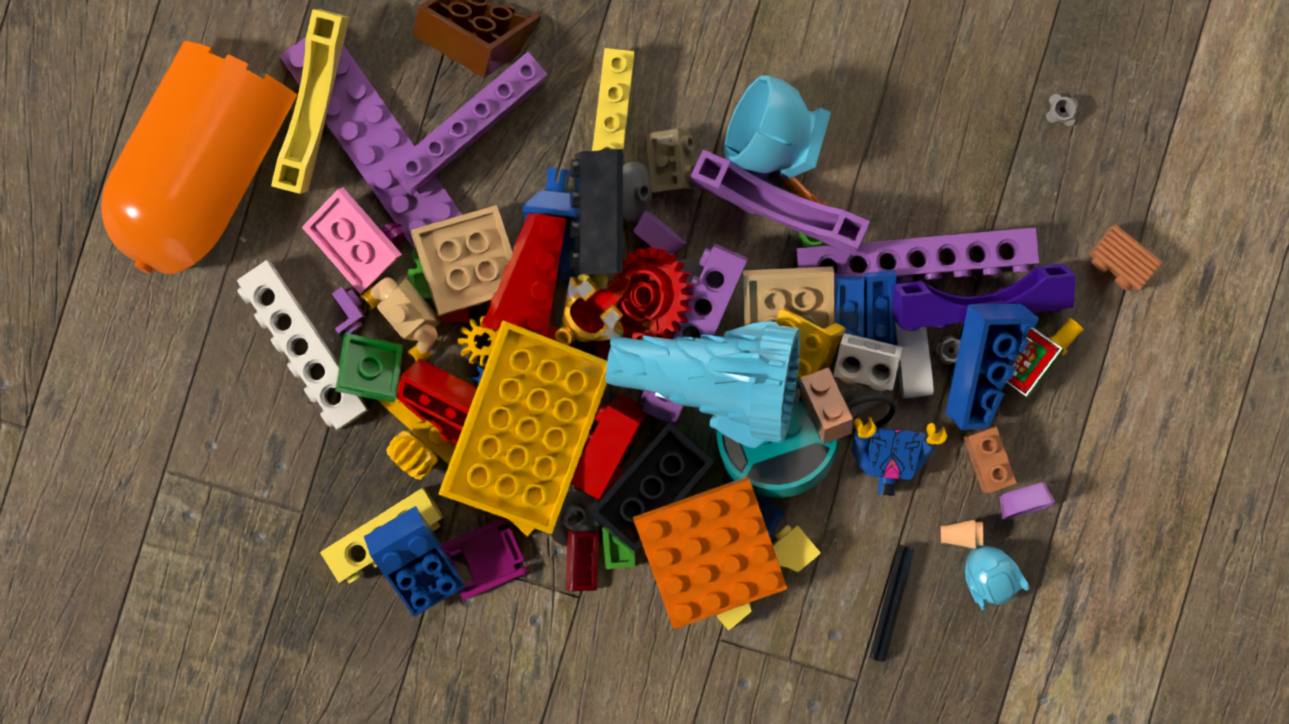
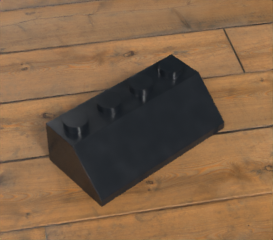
M623 149L579 152L575 154V159H571L570 176L575 177V190L570 192V206L575 208V220L570 222V237L575 238V251L571 250L570 268L575 269V276H613L622 274Z

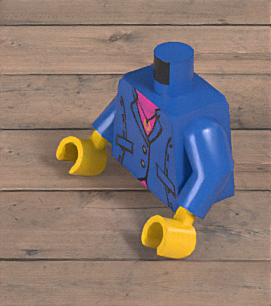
M871 417L868 418V423L863 426L860 418H857L854 421L857 431L854 435L851 451L865 475L879 477L877 494L895 496L897 479L912 480L914 474L920 471L936 446L945 442L947 434L944 426L941 427L938 433H935L934 423L927 425L928 436L924 437L925 433L876 428Z

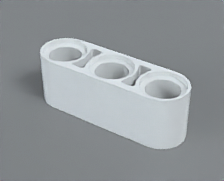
M895 323L896 346L903 347L898 366L902 398L933 395V378L926 327H920L917 331L901 330L898 324Z

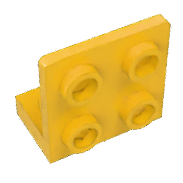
M786 308L779 310L775 320L777 325L800 329L801 344L797 381L800 382L801 377L829 367L830 369L846 328L838 323H834L827 328H820Z

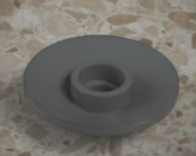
M627 162L623 164V220L636 222L640 220L644 211H650L654 193H651L648 169L641 163Z
M582 490L567 492L552 534H549L552 539L560 545L567 546L569 530H598L600 525L588 514L598 504L599 500Z

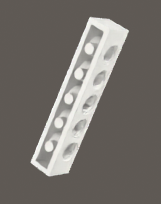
M264 261L237 280L241 286L237 289L238 293L246 304L250 302L257 310V313L254 314L256 320L263 329L269 328L274 336L270 339L272 344L280 354L285 352L290 360L287 366L296 378L301 376L307 385L304 391L312 403L318 401L324 410L320 415L329 428L334 426L336 430H341L370 410L361 396L341 393L342 398L338 404L332 405L328 402V392L336 387L339 363L271 262ZM266 290H272L275 294V300L269 306H265L261 301L262 294ZM288 314L292 320L289 329L282 331L278 327V319L282 315ZM299 339H305L308 343V350L304 355L299 356L294 350V345ZM320 363L325 369V374L322 379L314 380L311 376V368L315 364Z

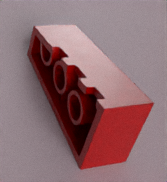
M538 213L527 215L513 248V254L503 271L502 280L497 291L494 292L490 308L480 325L481 328L499 330L502 321L547 337L566 223L565 218Z

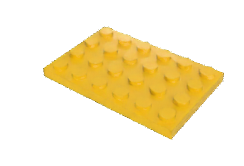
M502 321L438 494L552 534L607 384L605 378L607 361Z

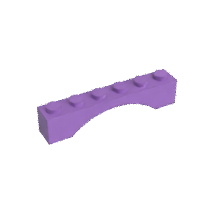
M702 150L691 174L692 186L854 256L857 255L869 228L870 221L845 210L819 204L784 191L750 174L731 161L705 150Z

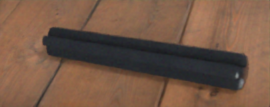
M899 545L870 651V658L875 661L885 662L914 555V549L908 546Z

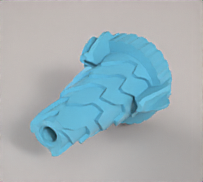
M767 321L726 331L724 337L701 335V339L677 337L672 340L643 336V340L613 336L610 340L611 348L607 360L606 383L619 387L656 392L655 396L669 398L673 403L700 408V412L714 415L710 419V427L717 429L723 435L747 447L756 448L764 441L783 442L788 432L796 394L801 344L800 329L779 326L776 322Z

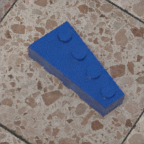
M968 304L945 413L961 430L988 429L1004 396L1001 391L1005 382L1008 379L1011 380L1015 372L1013 365L1019 352L1023 353L1027 346V334L1031 327L1035 328L1039 319L1022 304Z

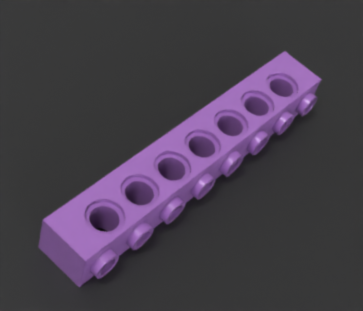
M1036 228L864 242L861 244L856 256L831 245L797 248L795 250L796 268L820 267L821 261L830 260L835 265L834 278L835 275L864 276V273L887 271L881 268L879 259L882 255H889L894 260L892 270L896 273V283L912 282V276L924 275V280L942 279V274L954 273V278L972 276L971 271L983 270V275L1001 274V268L1012 267L1013 273L1031 271V266L1039 264ZM1005 244L1011 248L1012 257L1010 260H1004L1000 257L998 252L1000 245ZM971 247H977L982 251L983 258L980 263L973 262L969 258ZM941 250H948L952 253L953 262L951 265H944L940 262L939 253ZM912 252H918L923 256L924 264L921 268H915L910 264L909 256ZM858 257L864 261L865 269L862 273H855L850 269L849 263L851 258Z

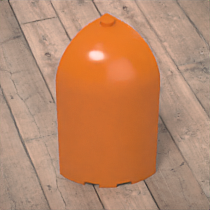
M184 41L110 172L102 194V219L110 240L124 255L135 261L134 267L147 274H150L151 271L163 274L179 273L196 264L213 248L226 229L297 97L296 93L268 74L261 78L247 70L248 63L227 54L225 59L212 54L213 49L211 47L189 41Z

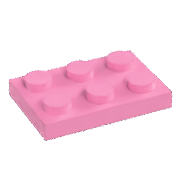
M344 187L338 189L302 227L360 294L368 290L402 255Z

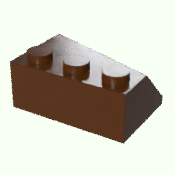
M428 0L418 7L413 36L448 56L451 60L468 68L474 74L485 78L519 54L539 23L541 15L531 12L530 16L516 12V6L508 3L500 6L490 3L489 0Z

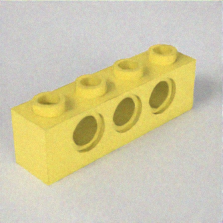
M425 487L320 552L339 583L345 579L349 584L364 575L362 569L371 563L374 568L377 567L369 554L364 536L414 506H417L433 531L441 527L438 521L444 517ZM355 545L362 546L366 551V557L361 562L354 560L351 555V550Z

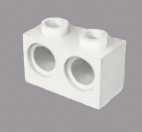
M844 333L833 377L840 378L841 381L849 384L857 382L866 384L877 391H885L886 389L892 391L903 347ZM854 357L860 364L852 365L847 362L846 358ZM875 365H886L889 371L881 372L876 369Z

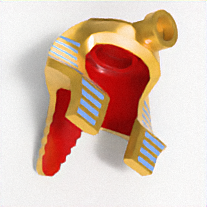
M571 277L564 303L563 326L557 330L555 334L556 340L562 344L569 345L574 340L592 342L609 340L613 336H623L624 330L620 322L623 314L616 306L630 284V277H621L602 289H598L597 285L590 278L583 282L575 277Z

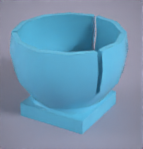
M761 75L746 89L734 110L724 142L725 158L745 170L757 173H769L779 170V176L790 179L816 167L831 112L823 108L810 112L797 89L784 80Z

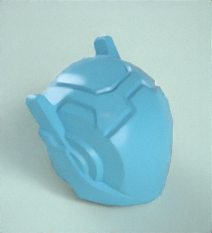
M983 545L976 546V549H972L969 553L965 565V580L975 602L979 604L981 610H985V605L987 604L997 606L1010 601L1022 588L1025 590L1030 589L1017 564L1002 550Z

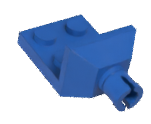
M547 168L545 191L540 190L523 205L524 222L528 214L535 213L566 219L556 279L570 281L571 277L577 278L575 276V269L570 268L571 250L575 251V238L570 237V222L575 220V208L570 206V193H568L570 171L560 169L559 182L556 183L557 168Z

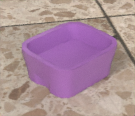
M647 210L644 211L633 230L652 248L665 249L667 254H675L686 245V242Z
M1045 482L1014 490L999 497L1003 520L1045 509L1055 504V500Z

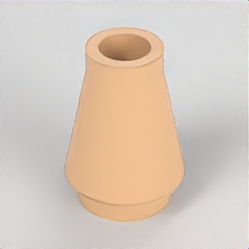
M974 519L941 526V543L976 549V546H983V522H975Z

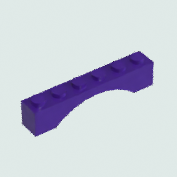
M1064 263L1038 266L1014 284L999 291L979 296L946 294L933 289L922 281L894 284L892 318L901 330L917 331L920 327H946L951 323H964L968 304H1022L1033 314L1045 311L1058 313L1063 309L1074 308L1075 274Z

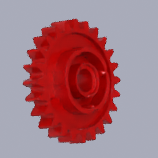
M647 247V249L638 248L636 253H627V260H623V273L614 275L615 280L607 281L608 284H612V282L624 276H629L631 279L629 286L616 306L623 314L620 322L624 329V337H632V339L643 340V336L673 339L672 332L682 331L679 323H688L685 312L693 311L688 305V301L695 299V296L690 295L688 290L693 288L694 284L686 282L690 272H682L685 263L675 262L677 255L667 254L665 249Z

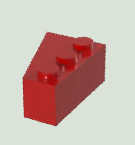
M419 358L402 374L396 398L424 423L428 420L441 432L439 436L445 442L449 439L457 445L477 387Z
M623 394L618 395L608 406L603 404L595 418V421L599 422L594 432L589 431L584 445L585 450L579 458L570 483L571 485L600 500L623 463L630 445L637 438V432L643 421L650 415L642 411L643 406Z

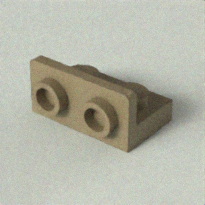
M677 128L645 134L651 193L696 189L695 186L691 185V174L695 168L692 152L695 146L690 131Z

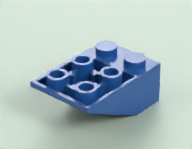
M417 506L364 536L371 558L414 617L466 587Z

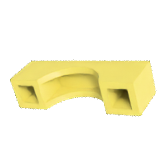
M789 524L784 526L775 534L777 540L772 543L779 565L796 572L802 570L821 554L796 524L792 528ZM750 603L716 614V616L730 630L752 610Z

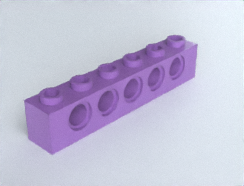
M527 52L391 166V173L412 196L546 83L548 74L531 54Z
M714 244L712 250L705 249L699 265L704 267L700 278L693 276L691 284H694V287L688 290V293L695 296V299L690 300L688 303L693 311L685 312L688 323L679 324L682 331L672 332L673 339L685 337L684 329L688 326L698 328L700 339L701 335L715 334L746 264L747 257L717 244ZM711 271H719L724 276V282L719 286L711 285L707 275ZM701 298L708 299L712 304V310L708 313L699 312L695 305L696 301ZM644 390L640 401L645 403L642 411L675 425L683 405L673 403L669 398L655 396L656 392Z

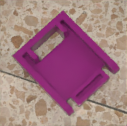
M503 517L441 544L458 573L459 571L452 556L463 552L474 579L465 582L466 587L459 590L462 600L529 572L527 566H522L518 570L514 566L524 561V558L511 527L501 532L499 531L498 526L506 524L508 522L507 518Z

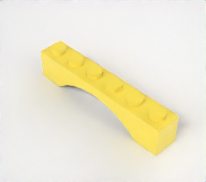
M321 9L312 10L306 35L304 66L298 98L289 130L277 159L271 184L273 187L298 194L309 191L350 17Z

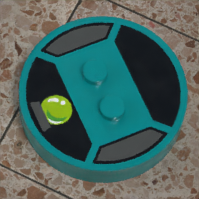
M797 381L788 432L783 442L764 441L756 448H751L734 441L717 430L720 455L731 477L736 481L748 476L755 494L772 498L798 495L817 485L832 468L839 447V439L823 444L800 395L799 381Z

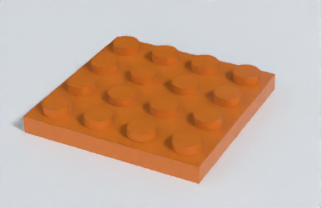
M748 476L633 517L673 630L788 589Z

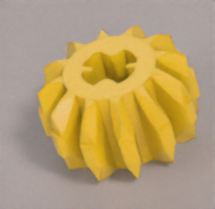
M481 316L480 324L482 323L483 318L486 316ZM470 319L469 323L473 330L469 331L465 327L461 328V332L468 335V339H458V344H468L469 347L463 349L460 353L462 356H466L473 352L469 363L474 364L480 356V365L485 367L487 357L490 355L499 330L494 331L481 328L474 319ZM486 334H489L490 338L488 340L491 342V345L489 347L483 346L481 350L478 349L477 337H484Z
M403 430L396 435L386 449L390 459L397 466L418 480H422L428 475L438 462L434 451L409 431Z

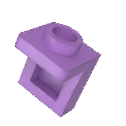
M341 287L332 295L349 319L335 329L338 334H353L363 326L361 321L366 318L359 308L363 303L353 289L348 292L345 288Z

